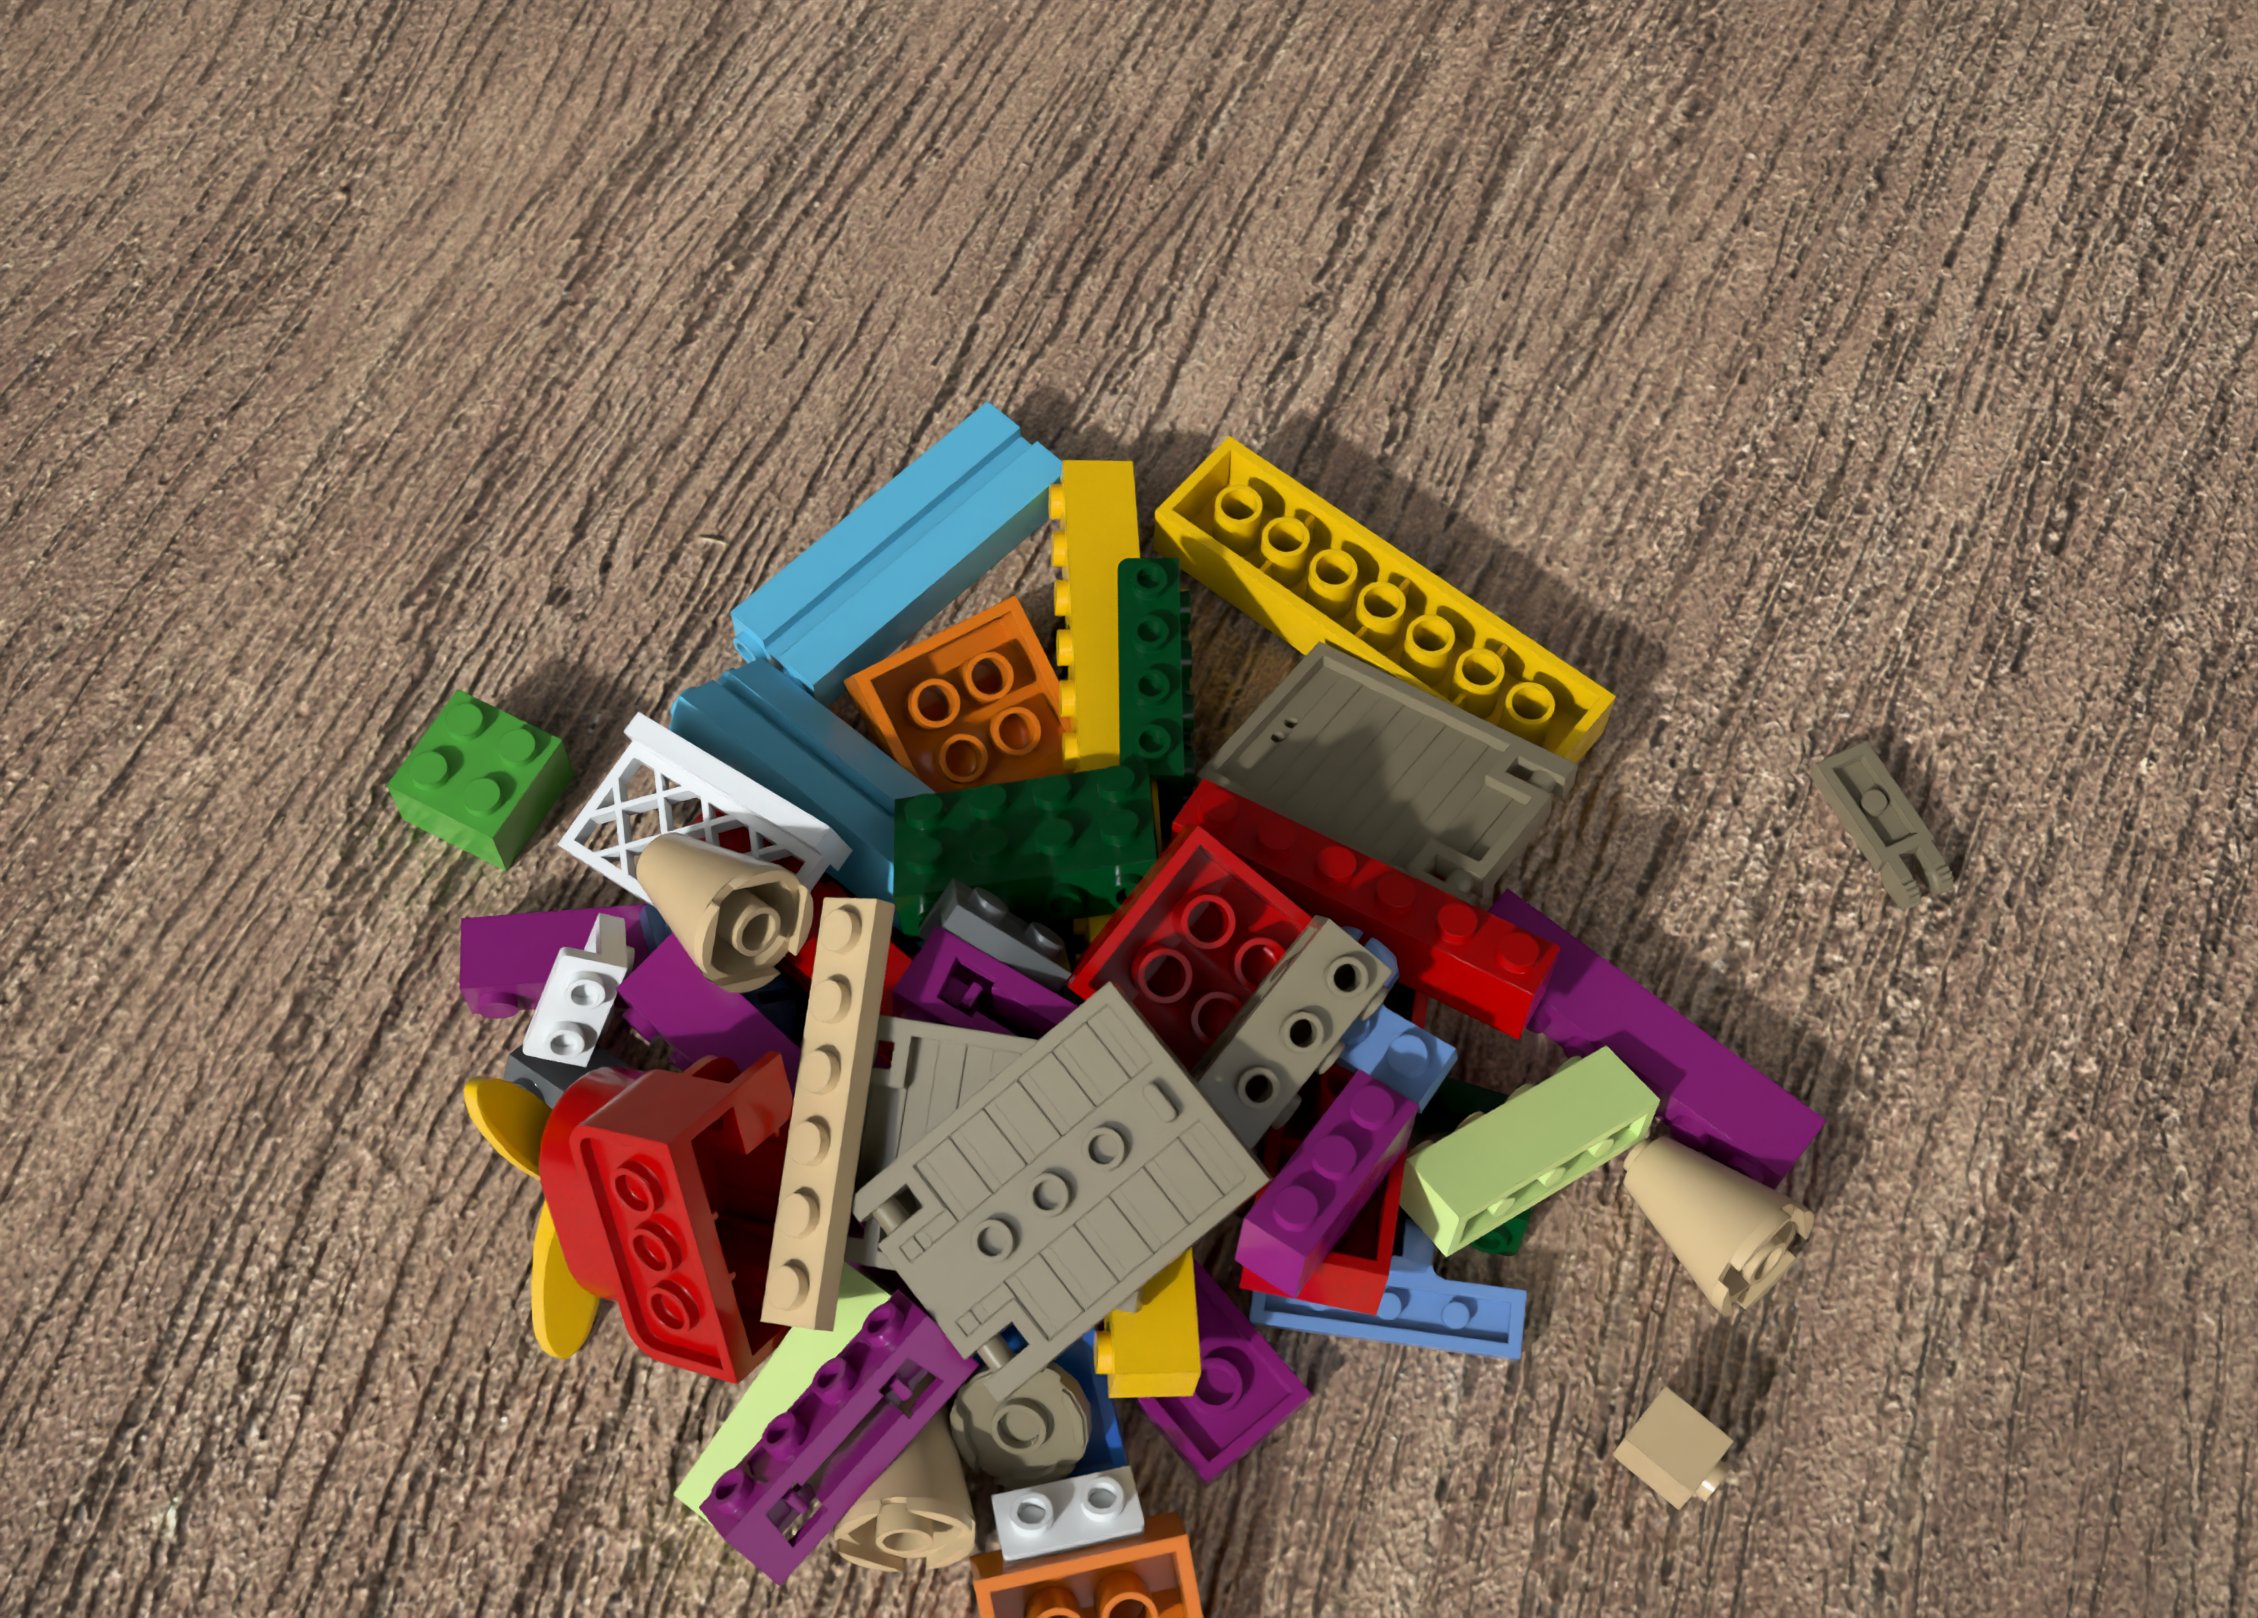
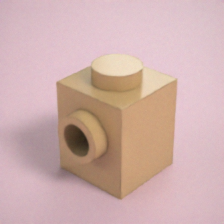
M1665 1386L1626 1435L1612 1456L1680 1510L1694 1493L1703 1501H1706L1721 1483L1731 1468L1720 1459L1734 1440Z

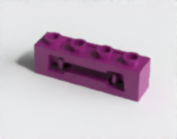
M938 926L935 927L892 991L894 1017L1018 1036L978 1013L982 1007V1004L979 1002L980 996L992 1003L990 1013L1039 1040L1078 1008L1075 1004Z
M897 1290L886 1303L876 1307L867 1316L862 1329L835 1358L828 1360L818 1369L812 1384L785 1413L776 1416L767 1425L762 1438L737 1466L719 1477L710 1495L699 1506V1509L727 1543L776 1584L781 1586L979 1364L972 1357L964 1360L941 1328L900 1290ZM928 1372L935 1375L937 1378L918 1397L905 1414L897 1408L902 1400H907L913 1394L912 1390ZM886 1382H888V1383L886 1384V1386H885L882 1390H880L881 1387H882ZM816 1496L823 1505L787 1541L782 1535L783 1532L800 1514L804 1515L807 1512L809 1503Z

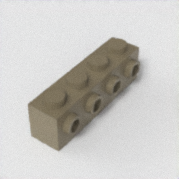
M1319 915L1313 917L1189 1072L1256 1157L1258 1151L1253 1148L1270 1126L1277 1130L1294 1114L1302 1099L1297 1092L1313 1071L1318 1075L1323 1074L1340 1056L1345 1046V1043L1340 1038L1357 1017L1361 1021L1370 1017L1381 1005L1388 993V988L1383 984L1393 971L1332 920Z

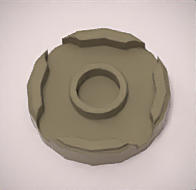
M985 1362L980 1363L960 1386L950 1414L952 1439L965 1463L978 1473H980L982 1468L989 1475L997 1477L995 1483L1010 1489H1023L1064 1480L1082 1458L1092 1431L1090 1403L1078 1381L1057 1363L1051 1362L1008 1399L998 1404L982 1384L993 1375V1372Z

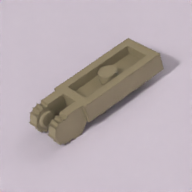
M1867 740L1815 763L1810 773L1811 778L1875 872H1881L1883 886L1888 894L1893 897L1898 907L1904 910L1921 904L1922 893L1919 889L1920 886L1912 878L1911 872L1903 862L1910 857H1913L1916 873L1926 883V887L1930 889V892H1934L1937 895L1953 889L1954 877L1952 876V871H1950L1949 865H1946L1945 859L1933 844L1934 836Z

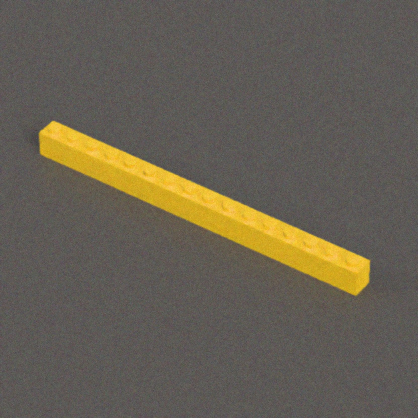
M1062 460L1060 484L1049 485L1048 512L1049 519H1059L1060 531H1052L1051 565L1052 567H1062L1063 580L1054 581V615L1065 616V629L1057 630L1056 660L1057 666H1068V680H1060L1059 714L1060 717H1070L1071 732H1063L1062 768L1063 770H1073L1075 773L1120 765L1117 571L1118 564L1126 558H1140L1133 461ZM1151 781L1159 858L1162 855L1158 788L1157 781ZM1114 914L1073 920V935H1083L1084 951ZM1075 954V962L1082 954ZM1192 1247L1145 1285L1141 1311L1131 1313L1114 1310L1104 1319L1105 1331H1095V1373L1107 1374L1109 1398L1193 1396L1201 1375Z

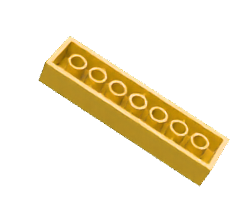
M1228 436L1155 511L1154 551L1165 558H1179L1180 569L1305 656L1320 641L1575 764L1580 761L1604 732L1616 699L1615 695L1231 436Z

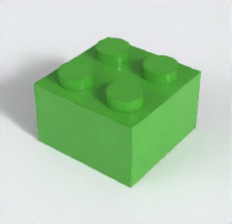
M457 689L389 781L387 788L403 820L507 872L575 774L562 739Z

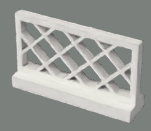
M637 712L624 730V733L632 740L631 744L557 844L575 858L655 909L657 908L636 879L634 856L641 855L652 840L665 833L676 832L696 839L705 837L706 842L720 846L718 833L744 826L749 829L751 852L743 854L767 862L789 856L795 857L804 863L796 876L809 892H811L828 866L839 871L853 851L827 824L640 712ZM643 764L654 771L656 793L628 801L626 786ZM669 781L679 787L669 789ZM696 797L700 799L704 822L674 830L671 804ZM658 808L661 834L632 841L630 816ZM715 809L726 816L716 818ZM616 820L618 846L596 852L583 846L599 824ZM763 838L774 845L764 848ZM620 860L621 869L611 863Z

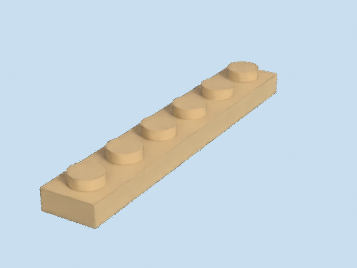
M824 897L763 1302L762 1322L822 1331H833L895 909V904L879 899Z

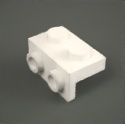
M599 913L584 950L563 947L559 950L523 1040V1053L525 1055L582 1067L587 1066L599 1035H605L609 1028L613 1014L614 999L617 995L616 988L632 972L635 951L633 947L626 946L625 918Z
M1130 1465L991 1495L1000 1549H1002L1004 1561L1008 1564L1142 1535L1145 1531L1144 1518Z

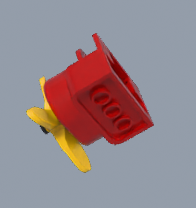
M769 1051L743 1073L740 1072L733 1060L719 1055H707L696 1061L682 1073L660 1069L644 1072L618 1066L602 1067L586 1073L571 1084L559 1098L553 1109L530 1091L507 1080L482 1075L473 1077L466 1082L464 1087L465 1103L470 1117L479 1131L497 1152L511 1164L539 1180L545 1196L533 1244L531 1283L532 1320L535 1337L542 1350L550 1356L559 1359H569L578 1352L588 1338L600 1298L618 1303L630 1338L650 1358L737 1385L778 1348L793 1326L762 1322L761 1316L794 1102L781 1053Z

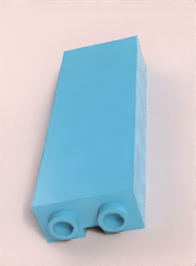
M987 401L734 608L730 613L736 636L733 639L736 650L747 663L762 657L823 706L829 707L847 691L843 682L845 679L884 660L1049 520V485L1060 484L1062 461L1038 441L1031 445L1021 436V427Z
M762 657L740 668L727 670L716 682L711 680L696 688L690 687L677 697L671 708L672 720L669 726L670 731L830 826L853 851L839 871L828 866L825 872L858 898L879 899L895 904L893 899L894 801L899 798L936 792ZM895 906L892 925L903 933ZM926 941L914 943L922 948Z

